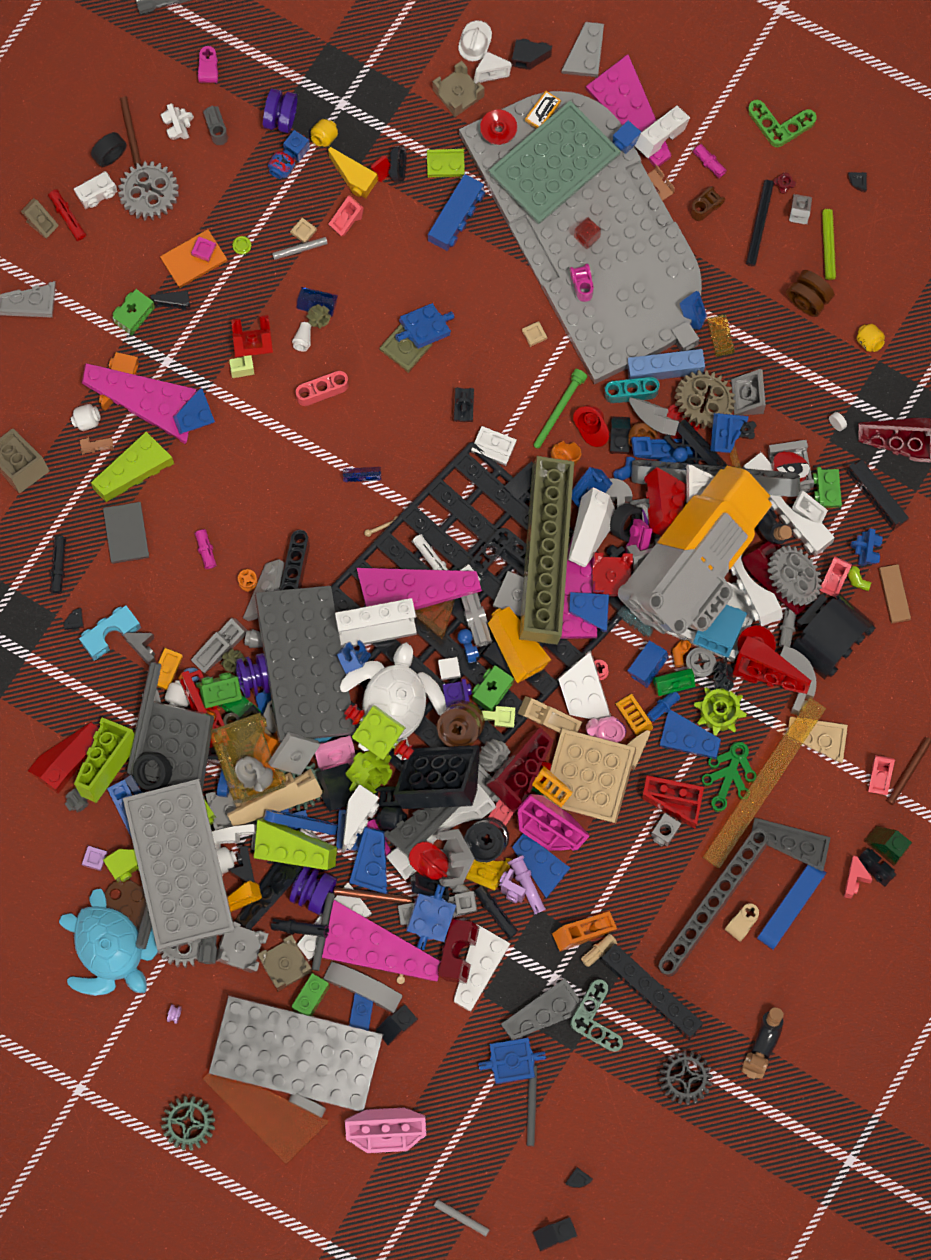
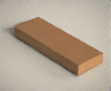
M899 564L879 568L891 624L911 620Z

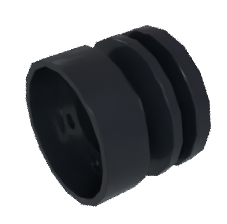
M484 817L467 830L464 840L475 858L474 860L487 863L498 858L506 850L509 843V832L501 820L494 817ZM487 834H489L490 838L492 839L490 842H487V838L485 837Z

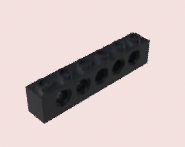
M616 944L602 957L601 962L688 1041L702 1027L703 1022Z

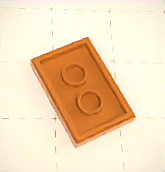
M208 229L160 256L179 289L227 262L226 256ZM198 237L216 243V248L209 262L191 254Z

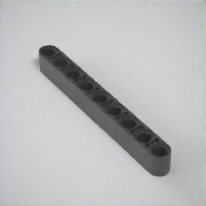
M634 460L632 461L631 481L638 484H647L644 477L658 467L687 484L688 463ZM690 464L713 476L720 469L725 468L723 466ZM741 468L747 470L769 495L787 497L799 495L800 475L797 473Z
M756 829L750 834L659 962V968L665 976L671 977L678 972L767 847L769 838L764 830ZM757 835H763L765 840L762 843H756L754 838ZM745 851H752L753 857L751 859H744L743 854ZM739 866L742 868V872L740 875H733L732 869ZM722 883H730V889L722 891L720 889ZM717 898L719 905L711 907L709 906V901ZM706 914L708 920L705 923H699L697 921L699 915ZM689 930H694L697 932V935L694 939H688L686 937V934ZM678 946L685 947V952L682 955H676L675 949ZM666 962H672L674 964V967L671 971H665L663 969V966Z

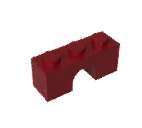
M451 920L446 943L442 948V960L438 966V976L445 981L467 984L471 964L460 959L459 953L467 945L476 946L480 927L475 923Z

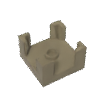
M463 61L455 65V72L441 81V78L438 77L433 81V91L454 117L484 97V87L480 82L474 83L468 75L467 66Z
M292 935L285 938L282 944L268 952L264 950L257 954L278 992L312 973L310 965L305 960Z

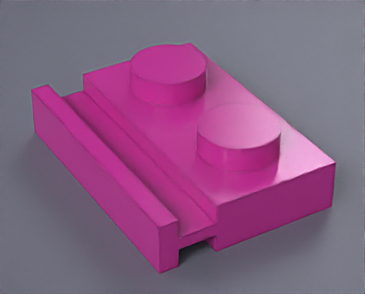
M634 519L633 525L630 528L629 543L626 545V553L627 547L631 545H636L640 551L647 550L649 547L653 529L649 528L641 519Z

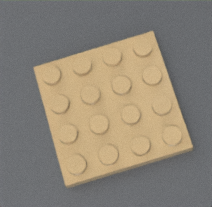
M562 729L550 771L573 793L560 808L616 823L637 748ZM549 781L546 788L549 789L553 783ZM556 786L552 793L555 794L559 787ZM562 790L557 798L561 799L565 792Z

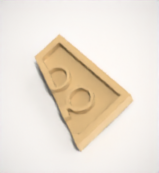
M790 717L787 737L842 764L848 725Z

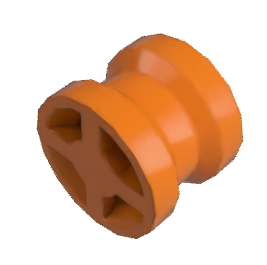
M246 569L239 573L238 583L240 588L247 592L256 588L258 582L254 571Z

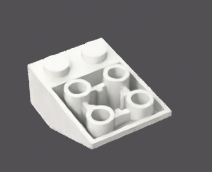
M361 785L357 787L347 804L342 843L343 853L346 849H352L357 841V833L362 834L367 826L368 817L373 818L379 807L377 803L379 797Z

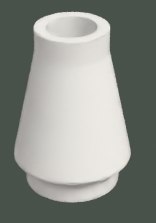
M307 322L300 324L292 341L294 349L307 351L311 346V324Z

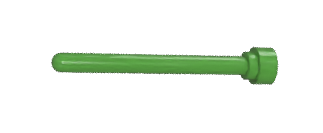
M579 369L573 371L571 375L572 382L534 442L535 448L538 449L542 446L578 385L586 381L588 376Z

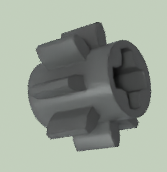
M77 788L65 796L67 799L65 805L69 811L76 810L78 813L89 804L87 802L88 799L82 797Z

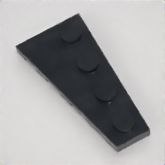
M274 862L259 885L262 898L246 905L235 922L251 930L291 886L303 868L299 865Z

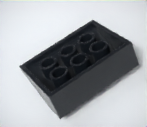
M478 745L413 748L414 752L408 760L405 759L394 792V796L402 809L473 806L478 788L480 752Z

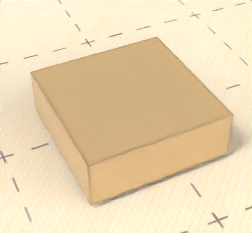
M301 218L291 230V234L301 242L306 243L317 231V228Z
M539 321L522 329L530 347L547 339Z

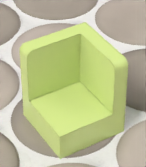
M251 355L230 359L232 378L255 375Z

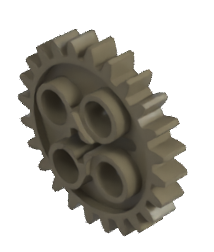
M698 370L696 375L693 372L689 376L686 375L678 384L679 386L675 390L677 393L674 397L677 399L675 405L681 406L678 412H684L682 418L688 417L689 423L694 421L695 427L700 423L703 429L706 425L712 429L714 413L732 415L731 413L735 409L733 406L736 401L733 400L735 394L729 393L732 387H726L728 381L721 382L722 376L715 378V372L710 376L707 370L703 375L700 370ZM708 386H710V391L705 400L706 404L703 407L702 413H700V408L705 399L704 395L707 392Z

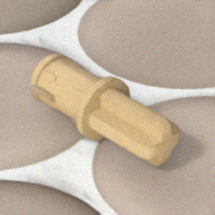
M608 934L598 944H594V948L581 959L584 965L590 967L601 956L603 957L614 944H617L616 939L611 934Z

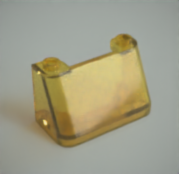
M260 713L210 729L211 740L235 803H243L286 787L284 772L271 767L268 763L272 756L263 734L267 723L264 716H261ZM251 756L260 761L264 767L271 768L273 772V782L262 792L255 791L254 788H244L235 772V765L240 758Z

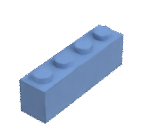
M703 349L631 357L627 360L629 379L653 377L659 380L689 376L691 372L696 375L698 370L704 374L705 370Z

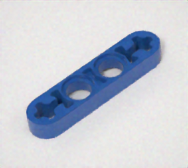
M271 809L265 810L263 818L269 822L330 835H336L338 827L337 824L329 821Z

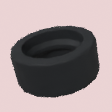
M109 133L95 144L91 151V156L99 166L105 167L114 163L124 153L127 144L118 133Z
M630 503L619 506L611 517L610 531L612 534L628 542L630 528L633 525L634 519H641L643 521L642 510ZM632 515L629 526L623 530L627 518Z
M149 753L140 756L133 768L135 781L145 790H157L165 787L172 777L170 761L160 753ZM150 760H155L160 767L161 775L156 783H151L145 775V766Z

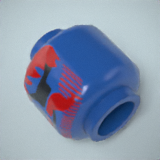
M285 150L283 152H275L268 163L269 173L278 179L288 177L295 166V161L292 158L293 155Z

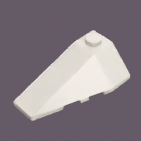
M594 487L581 498L568 560L582 567L587 566L609 533L611 517L615 512L610 495Z

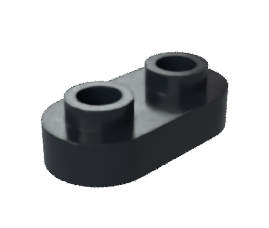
M394 146L390 152L391 167L389 168V176L394 182H400L405 179L407 154L404 146Z

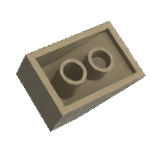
M11 429L0 437V473L20 494L47 474L49 469L42 456L14 429Z

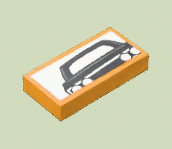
M545 91L525 118V122L537 129L552 116L561 104V100Z

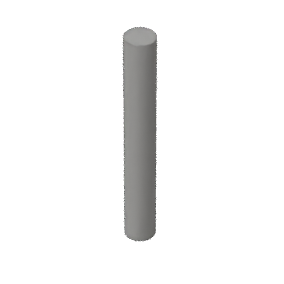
M326 237L276 251L272 254L274 260L328 243Z
M437 1200L434 1207L487 1236L490 1229L440 1200Z

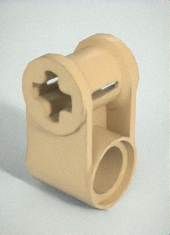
M754 904L745 905L737 916L731 920L725 930L741 942L758 919L759 910ZM746 910H747L748 912H750L751 910H753V911H754V913H753V916H754V917H752V916H750L749 918L746 917V914H747Z

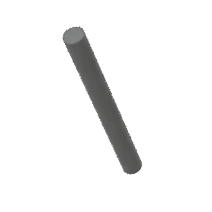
M328 893L326 896L321 925H329L335 896L332 893ZM318 936L311 970L319 971L326 940L324 937Z
M534 1066L535 1078L529 1079L527 1146H535L537 1066Z

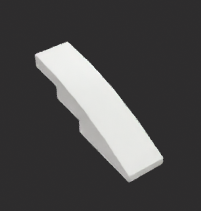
M250 824L212 831L216 850L221 848V844L240 843V835H256L257 826Z

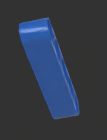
M808 865L757 939L774 950L827 872Z

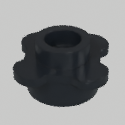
M754 421L744 422L740 429L741 434L739 438L753 439L755 437L754 429L756 428V423Z

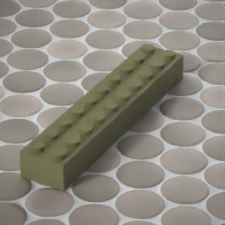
M537 456L532 467L519 639L557 645L562 636L574 461Z

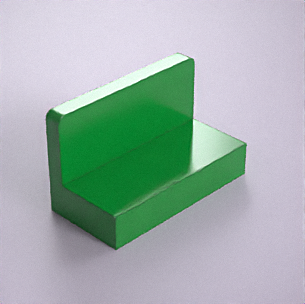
M692 668L653 678L658 696L696 687Z

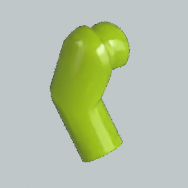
M852 566L848 573L851 585L869 591L871 582L863 580L860 575V569Z

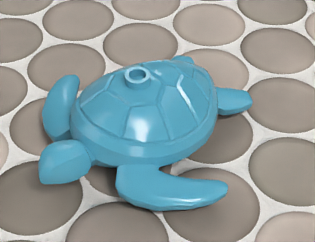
M102 889L93 890L89 899L92 907L81 909L78 918L71 913L62 915L59 923L65 929L75 932L74 941L78 957L83 965L96 975L97 978L69 977L67 979L68 985L78 992L97 996L114 991L116 988L115 980L125 978L127 986L132 991L146 993V978L143 972L136 968L140 959L150 961L158 953L153 929L151 928L146 949H138L136 941L139 931L136 926L121 912L106 908V898Z

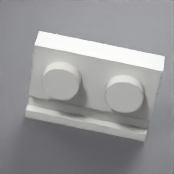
M481 426L474 443L484 451L482 453L485 456L506 466L517 440ZM472 448V449H471V453H474V452L480 453V452H479L477 449H475V448Z

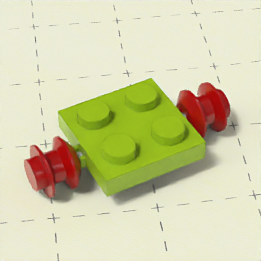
M358 704L348 707L344 713L346 715L345 720L352 719V725L360 722V726L352 736L353 739L382 760L387 757L392 748H395L394 755H402V761L405 758L408 760L414 752L412 749L413 744L410 746L406 745V739L398 741L406 727L375 705L372 706L366 717H364L365 709L361 711L357 709Z

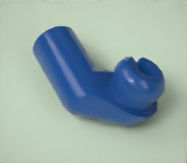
M627 457L625 467L615 470L613 477L622 481L631 477L632 461L636 459Z

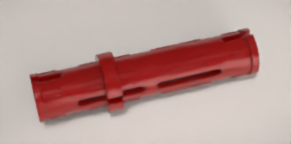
M58 189L51 191L48 197L55 205L56 212L62 216L76 241L84 239L87 234L71 212L69 203L64 201Z

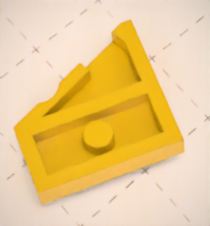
M506 858V861L493 860L487 863L474 860L465 879L496 890L503 873L507 872L511 866L507 862L512 859Z

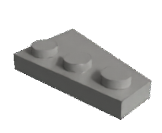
M585 22L562 69V74L598 77L604 24Z
M50 282L49 285L41 287L39 285L33 286L32 289L25 291L16 290L0 294V315L53 317L56 282Z
M280 559L265 564L243 618L245 620L251 621L258 618L255 593L280 590L284 562Z

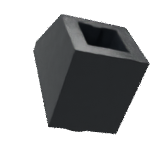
M516 39L512 67L531 70L551 57L552 46L545 42L535 43L528 39Z

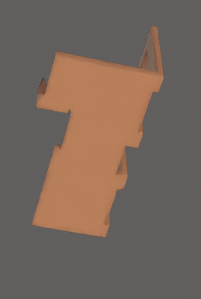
M656 164L655 169L648 176L653 185L659 190L658 194L663 201L674 193L675 187L668 178H666V183L663 182L664 173Z
M88 436L87 439L80 440L82 455L89 452L95 453L96 450L114 449L112 438L90 442Z

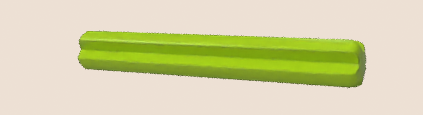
M824 209L822 217L826 280H834L836 270L833 210Z

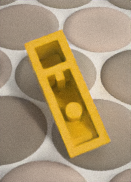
M330 147L328 149L329 158L351 192L358 197L367 198L378 181L377 173Z

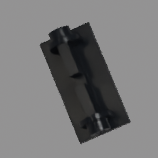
M724 657L713 668L714 689L716 690L720 686L729 691L734 687L732 680L733 668L727 664V657Z
M867 848L859 856V860L876 881L886 887L897 875L894 872L895 869L886 862L880 865L878 862L882 858L873 849Z

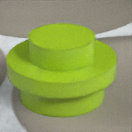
M237 237L233 241V249L237 254H247L251 250V242L247 237Z

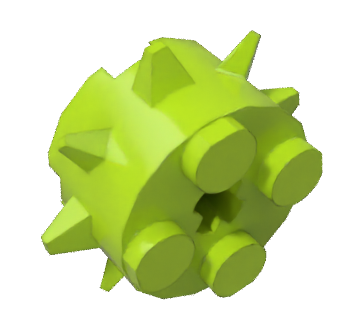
M706 687L704 700L694 703V706L701 710V719L697 723L699 725L705 724L708 728L712 729L713 735L728 729L736 732L735 723L737 719L747 715L740 710V701L743 696H736L733 692L723 688L711 691ZM717 707L723 708V713L717 712Z
M371 751L364 754L359 752L355 755L353 764L346 772V776L353 782L349 790L354 791L361 785L375 794L377 792L376 788L381 784L385 786L392 775L391 766L388 764L391 756L389 755L382 760Z

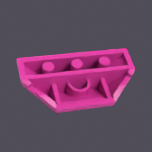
M530 794L518 807L519 831L549 851L578 850L589 837V834L569 813L542 795Z

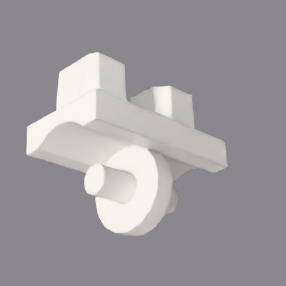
M172 103L167 105L168 110L162 113L161 116L165 124L171 122L174 124L173 127L167 129L169 138L172 140L179 137L184 140L189 138L186 127L191 126L190 121L193 119V114L186 112L185 109L179 110Z

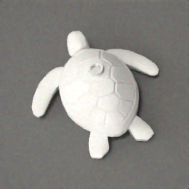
M404 643L398 647L394 654L395 665L384 667L378 661L365 662L362 668L351 671L345 676L341 682L340 690L341 692H347L362 681L371 679L364 692L362 705L363 709H365L364 717H366L372 706H377L406 727L398 741L406 739V745L409 746L407 737L415 731L423 719L426 708V696L440 716L446 710V703L439 685L429 675L423 672L416 674V672L409 668L413 660V649L411 645ZM360 743L358 744V747H359L360 749H362L363 751H367V750H368L366 747H364V746L361 745ZM397 754L396 756L401 760L402 755Z

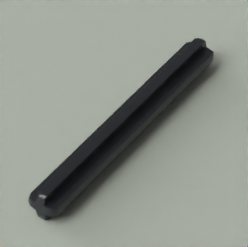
M772 180L764 181L746 261L748 266L753 267L757 262L774 186Z

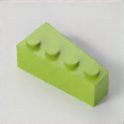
M145 432L91 482L93 490L105 502H108L127 491L128 488L138 485L144 479L159 473L160 470L174 464L173 458Z
M103 717L100 720V728L93 737L92 747H89L87 751V759L82 764L74 783L82 797L95 803L98 802L129 758L134 739L132 729Z
M263 818L257 820L254 858L324 870L335 867L337 847L317 838L307 836L301 831L293 830L287 825L269 822Z

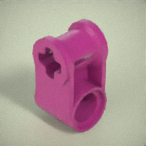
M211 46L203 47L199 53V83H218L217 56L215 49Z
M587 263L585 266L578 268L570 267V276L577 298L582 302L590 301L593 297L594 285L589 264ZM586 288L589 292L584 293L581 289Z

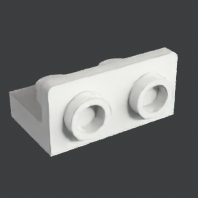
M105 171L74 188V192L83 207L87 209L95 207L105 198L113 197L117 192V188Z

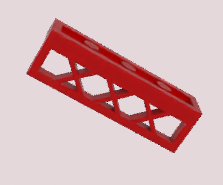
M201 670L189 673V671L183 672L178 679L191 709L207 714L206 711L214 713L216 717L213 723L209 748L230 741L231 738L217 706L211 708L204 707L199 693L201 694L200 688H196L192 680L193 677L198 676L199 681L202 682L201 679L204 677ZM214 728L222 731L224 738L218 739Z

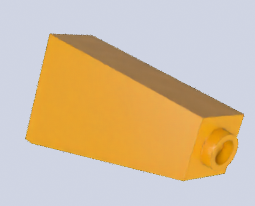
M510 607L503 610L501 608L497 609L491 615L493 618L488 622V625L515 681L520 683L542 671L551 661V658L538 642L519 639L520 620Z

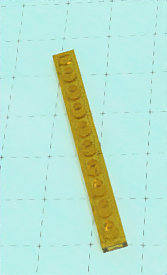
M812 698L808 699L702 857L718 869L721 867L826 710L824 706Z

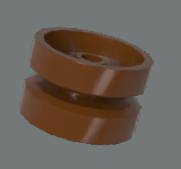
M802 270L796 278L797 282L792 283L786 290L787 297L802 312L809 316L818 317L824 310V305L829 304L834 298V291L816 273Z
M462 700L452 703L438 720L437 731L440 739L449 747L471 746L484 729L485 720L483 713L478 706L468 701Z

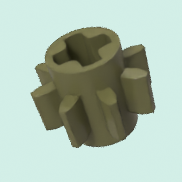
M319 304L311 307L307 318L310 319L308 323L313 327L317 326L319 329L326 326L331 317L328 313L329 309L325 306L321 307Z
M232 648L229 652L223 654L222 658L224 661L221 665H223L226 671L236 674V659L242 658L244 662L245 657L241 651H234Z

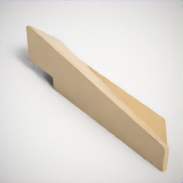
M311 769L295 779L291 772L274 780L262 792L254 790L240 797L235 803L236 809L227 815L233 826H240L264 817L266 809L282 811L321 797L323 792Z

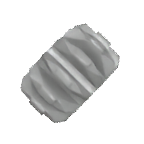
M492 739L490 742L486 741L485 746L481 747L482 750L479 752L481 767L486 771L496 773L509 758L510 750L502 741Z

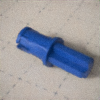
M677 692L670 693L662 700H658L657 705L647 713V717L651 721H655L664 712H669L670 708L680 700L679 694Z

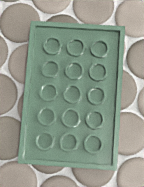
M569 101L489 169L488 173L540 224L617 158L621 151Z

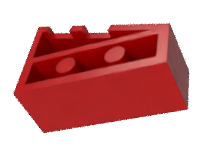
M656 467L644 477V480L648 486L646 498L649 499L650 505L648 508L649 526L653 529L652 532L662 537L683 510L687 484Z
M647 775L642 799L696 829L704 787Z

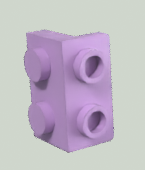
M510 868L508 873H503L499 881L501 893L507 895L506 898L513 903H517V901L522 903L526 889L511 882L514 870Z

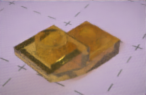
M726 314L707 318L716 357L734 353Z

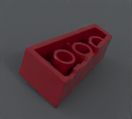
M541 727L533 730L525 737L486 784L512 812L518 810V807L524 802L528 793H530L535 777L540 772V766L545 761L554 741Z

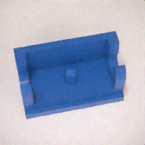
M589 467L573 488L572 500L580 507L582 496L593 487L606 493L613 483L602 470Z
M358 640L360 650H355L352 643L347 642L337 654L345 673L362 668L371 656L361 640Z
M649 640L628 669V673L632 675L631 677L648 688L653 678L668 660L667 651Z

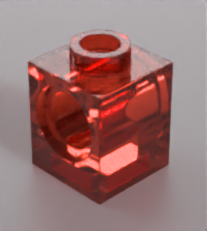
M589 217L574 230V238L586 249L591 247L601 235V228Z

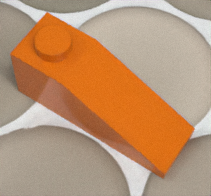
M610 911L564 925L552 934L559 951H563L617 930Z

